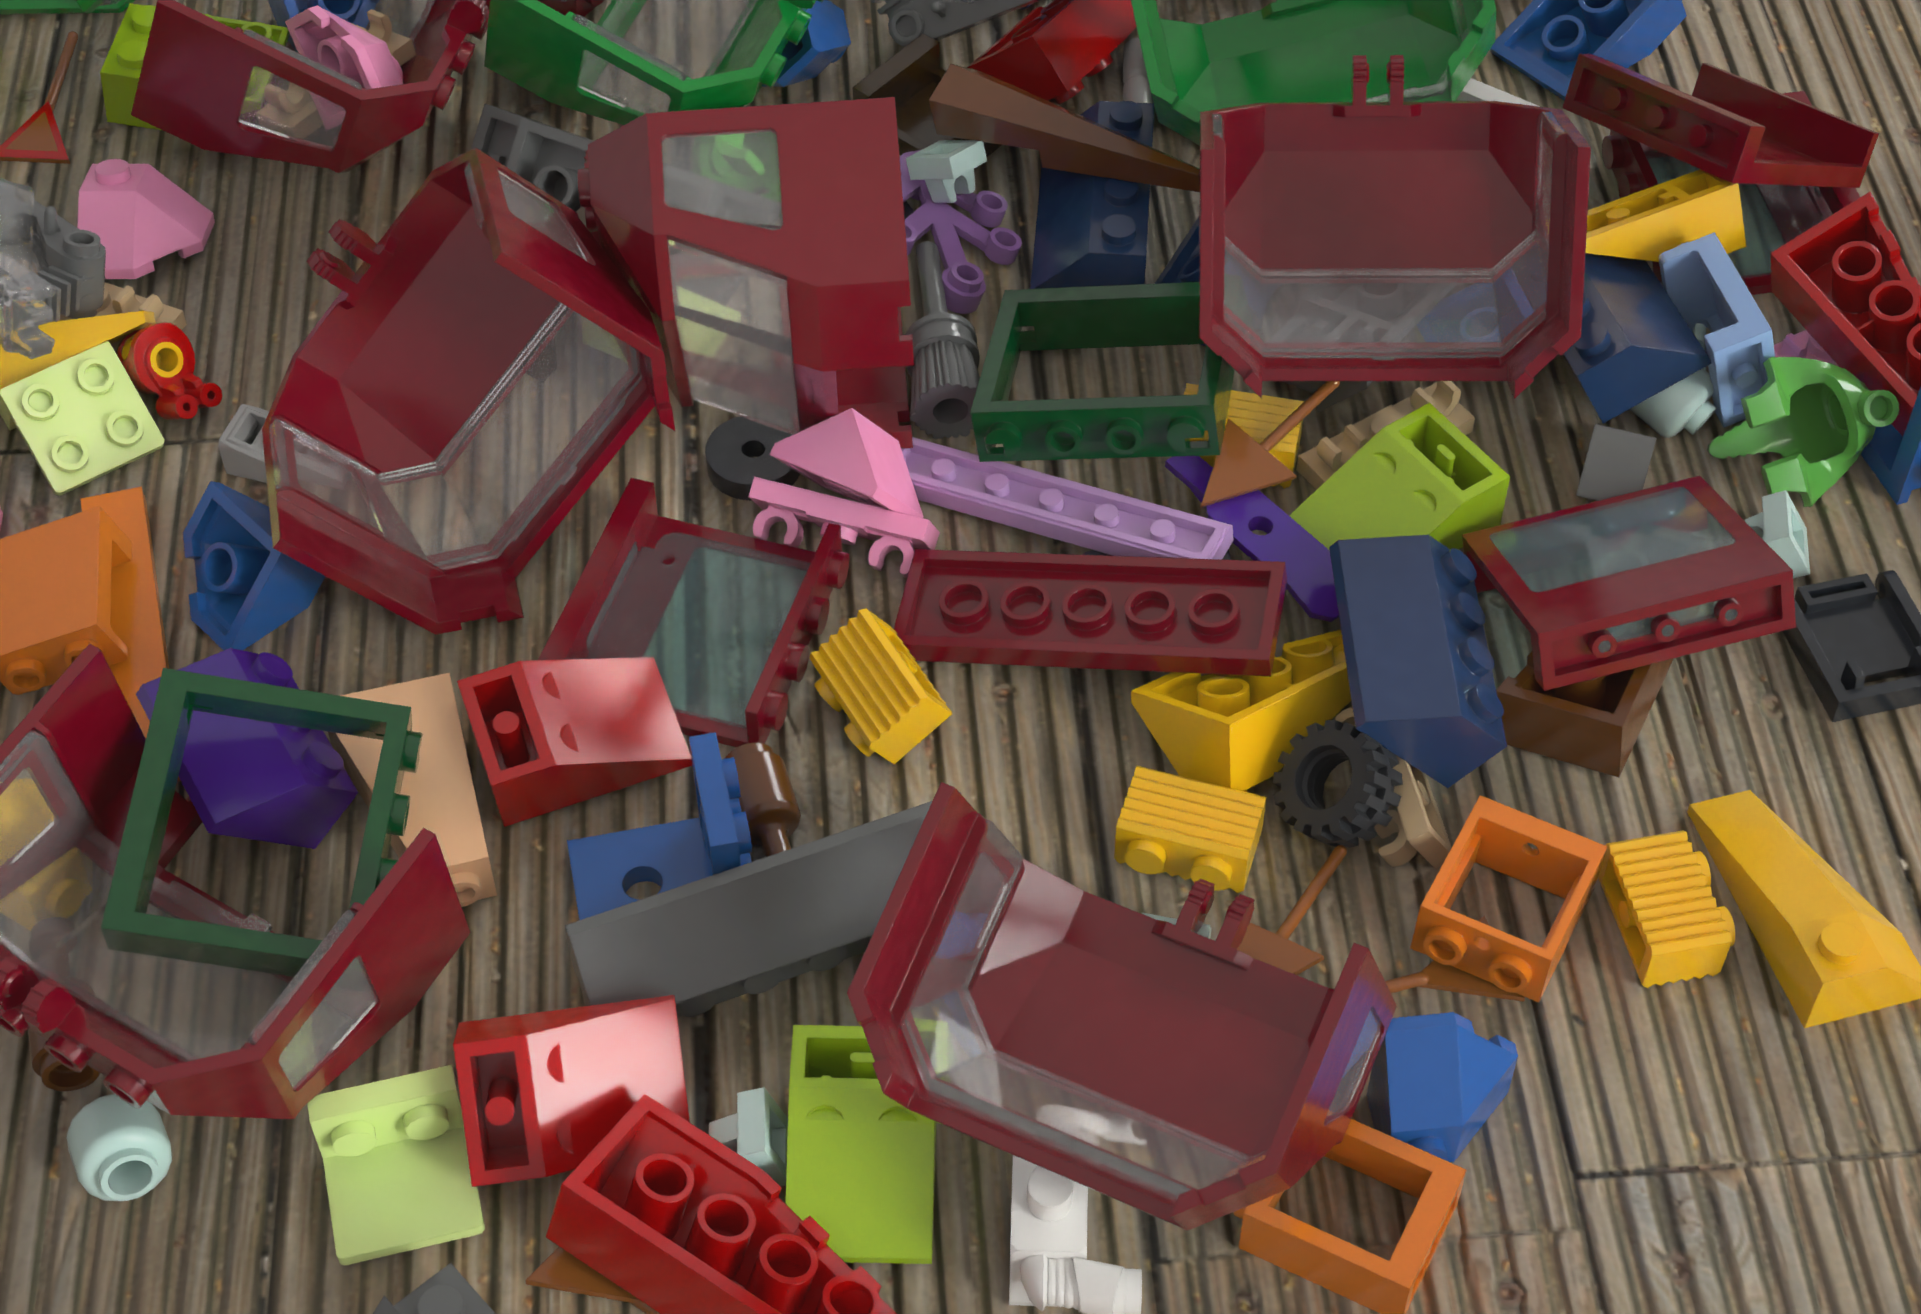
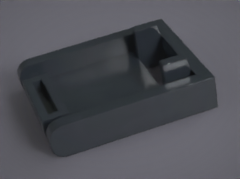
M1894 570L1879 572L1875 580V586L1866 573L1797 588L1794 598L1796 628L1782 632L1832 722L1921 704V614ZM1901 675H1904L1906 677L1903 679L1864 686V683L1897 677Z

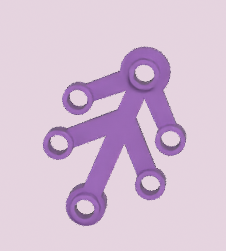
M920 150L906 152L900 156L903 202L911 197L920 200L922 204L905 219L907 256L911 253L914 243L931 229L945 269L942 273L947 309L960 314L972 313L977 310L986 284L983 280L984 275L981 269L967 262L958 235L984 251L991 261L1002 265L1012 264L1022 245L1021 238L1014 231L1007 228L998 227L990 232L982 227L992 228L1001 224L1008 207L1007 201L1001 195L992 191H981L977 195L973 192L970 194H956L957 201L954 204L968 211L973 220L946 203H934L925 180H910L906 158Z

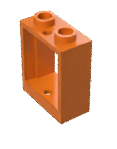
M1480 795L1420 905L1410 949L1425 954L1440 964L1451 965L1489 981L1504 991L1517 993L1539 1003L1595 889L1608 846ZM1527 843L1535 845L1538 849L1530 847ZM1475 862L1565 899L1542 947L1450 910Z
M1351 1119L1342 1142L1334 1145L1324 1156L1419 1199L1390 1260L1381 1258L1276 1210L1275 1207L1283 1192L1234 1211V1216L1243 1219L1238 1248L1380 1314H1406L1458 1205L1467 1170Z

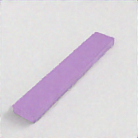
M912 437L913 448L901 449L918 500L1109 555L1222 560L1234 541L1232 525L1001 461L980 462L979 456L976 454Z

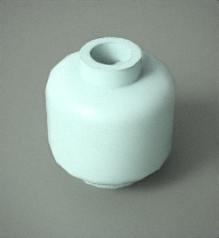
M1701 369L1630 408V410L1664 438L1673 437L1684 428L1694 435L1717 409V407L1709 402L1714 392L1710 375L1706 370Z
M115 1094L99 1097L85 1105L76 1114L67 1132L68 1150L78 1181L90 1195L103 1201H129L145 1195L154 1189L167 1175L172 1162L171 1143L159 1112L148 1101L138 1109L127 1104Z

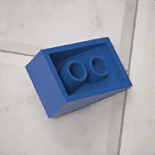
M1533 0L1495 40L1490 48V52L1562 100H1565L1579 54L1596 55L1628 68L1649 56L1687 15L1682 0Z

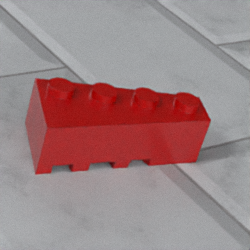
M1870 191L1770 253L1772 293L1839 367L1851 372L1865 383L1870 391L1886 390L1894 394L1899 403V412L1891 424L1903 436L1921 388V286L1916 277H1911L1900 256V246L1892 231H1887L1879 215V206Z

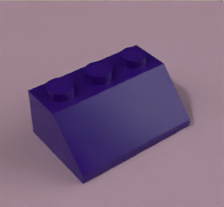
M229 648L178 669L193 673L299 689L292 677L293 672L290 666L280 657L268 652L258 654ZM161 677L142 684L136 693L149 721L151 720ZM193 711L179 778L207 832L316 849L358 794L344 768L342 757L333 749L324 731Z

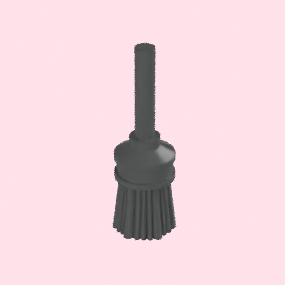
M926 241L916 247L925 316L914 322L905 334H912L914 366H907L908 372L912 377L910 420L915 422V426H920V430H925L927 435L933 434L935 439H942L944 436L946 438L951 436L957 438L959 435L966 437L970 434V429H973L970 411L980 380L977 371L980 355L976 331L973 325L964 317L948 313L938 246L933 242Z

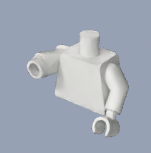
M1053 1123L1041 1124L1030 1132L1127 1175H1134L1136 1173L1135 1167L1127 1166L1123 1155L1124 1144L1136 1143V1137L1129 1133L1093 1134L1091 1131ZM1014 1155L1012 1166L1009 1305L1035 1306L1042 1312L1045 1306L1065 1307L1067 1309L1074 1308L1078 1310V1313L1141 1314L1142 1270L1126 1269L1123 1266L1087 1260L1088 1187Z

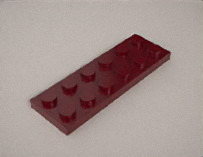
M915 549L894 630L908 648L909 653L915 658V661L1271 677L1287 584L1285 562Z

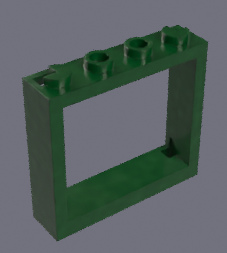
M1236 280L1224 281V313L1241 329ZM1199 282L1005 290L970 411L979 461L1220 455L1235 369L1220 355L1217 356L1207 345L1197 395L1008 401L1021 351L1205 344L1200 339ZM1034 326V330L1021 331L1022 327ZM1208 430V441H1190V438H1203L1204 431ZM996 444H1003V447H995V446H996Z
M163 668L101 924V930L109 950L306 979L334 942L146 914L193 711L383 740L349 909L354 902L364 905L398 861L387 858L391 836H404L410 808V796L400 794L404 771L417 772L423 733L412 731L411 707ZM350 910L348 911L345 928L353 919ZM354 961L350 963L336 983L362 986V980Z

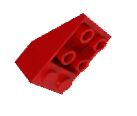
M654 657L525 660L457 680L504 827L692 766L691 755Z
M675 995L459 1022L453 1048L472 1187L544 1178L576 1169L644 1093L690 1122Z

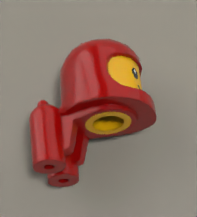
M167 322L154 323L126 335L119 343L116 354L136 390L144 394H156L159 397L155 408L161 418L166 420L191 419L197 414L198 408L215 407L220 404L222 400L221 388L215 383L202 382L201 378L193 375L195 353L192 344L185 333L176 325Z

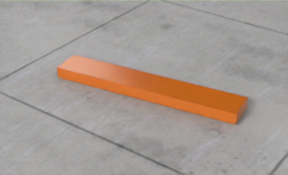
M141 486L80 498L82 512L100 506L132 541V561L112 567L110 625L113 632L128 647L127 660L110 665L109 667L146 738L150 721L136 693L142 684L161 677L163 668L169 669L147 503Z

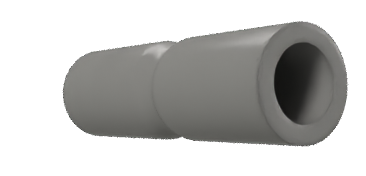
M1133 38L1123 48L1124 86L1122 101L1154 103L1139 38Z

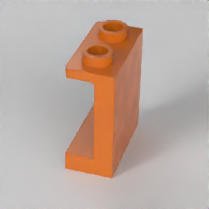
M100 506L0 539V682L12 694L20 695L54 684L89 643L101 649L109 666L127 660L128 647L113 632L110 625L112 567L132 561V541Z

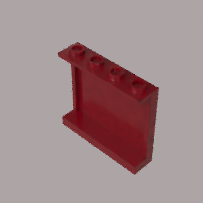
M1579 54L1562 106L1567 111L1723 180L1740 184L1860 188L1879 135L1875 131L1708 63H1702L1691 96L1596 55Z

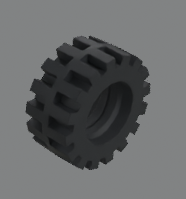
M1326 720L1325 726L1318 723L1307 726L1308 736L1304 737L1296 734L1289 741L1294 747L1292 752L1288 754L1282 751L1278 762L1284 764L1283 771L1274 772L1273 784L1281 787V791L1273 794L1275 805L1284 809L1280 813L1281 817L1286 823L1294 826L1293 829L1330 846L1343 845L1351 848L1359 846V838L1366 841L1372 840L1378 836L1374 827L1377 824L1387 827L1393 818L1387 813L1389 806L1398 807L1401 799L1400 795L1394 793L1395 786L1403 785L1402 773L1393 769V767L1399 764L1396 755L1347 722ZM1350 759L1352 768L1351 784L1345 796L1336 805L1325 809L1323 800L1324 784L1330 772L1338 764Z

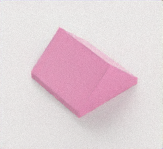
M853 408L776 442L770 452L771 456L817 485L854 501L920 518L924 517L899 441Z

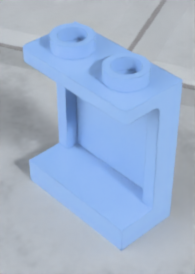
M1714 232L1694 241L1682 243L1673 249L1659 255V264L1663 288L1690 329L1693 331L1695 324L1700 323L1704 324L1711 332L1704 335L1706 353L1712 363L1708 365L1714 390L1712 395L1713 404L1717 407L1715 413L1723 427H1727L1746 419L1741 398L1757 393L1767 382L1763 362L1770 357H1775L1770 325Z

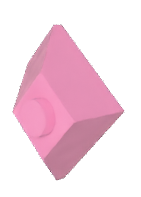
M314 6L285 21L303 63L359 90H362L363 87L374 89L403 84L402 69L398 61L391 56L386 42L319 6ZM317 95L329 126L344 120L346 111L343 107Z
M109 159L98 164H92L79 189L77 228L91 231L100 237V243L106 250L105 279H137L155 271L154 260L178 251V255L182 258H187L203 251L215 223L213 212L149 164H128L127 161L121 159Z

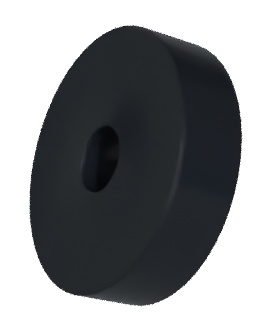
M761 414L738 416L722 423L711 433L705 447L707 473L711 482L722 493L747 501H752L748 496L754 477L792 486L799 478L800 473L771 456L770 452L776 442L796 434L795 430L778 418Z

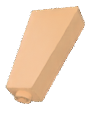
M450 672L341 695L411 707L412 731L423 733L417 772L404 771L400 794L410 796L409 815L404 836L392 835L390 841L398 858L403 855L424 827L436 834L461 907L468 906L480 899L497 896ZM328 732L333 749L342 757L347 774L367 807L370 808L383 740Z

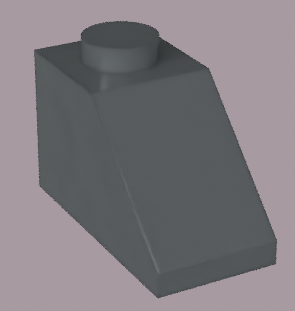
M1595 424L1576 496L1588 498V503L1643 490L1657 438Z

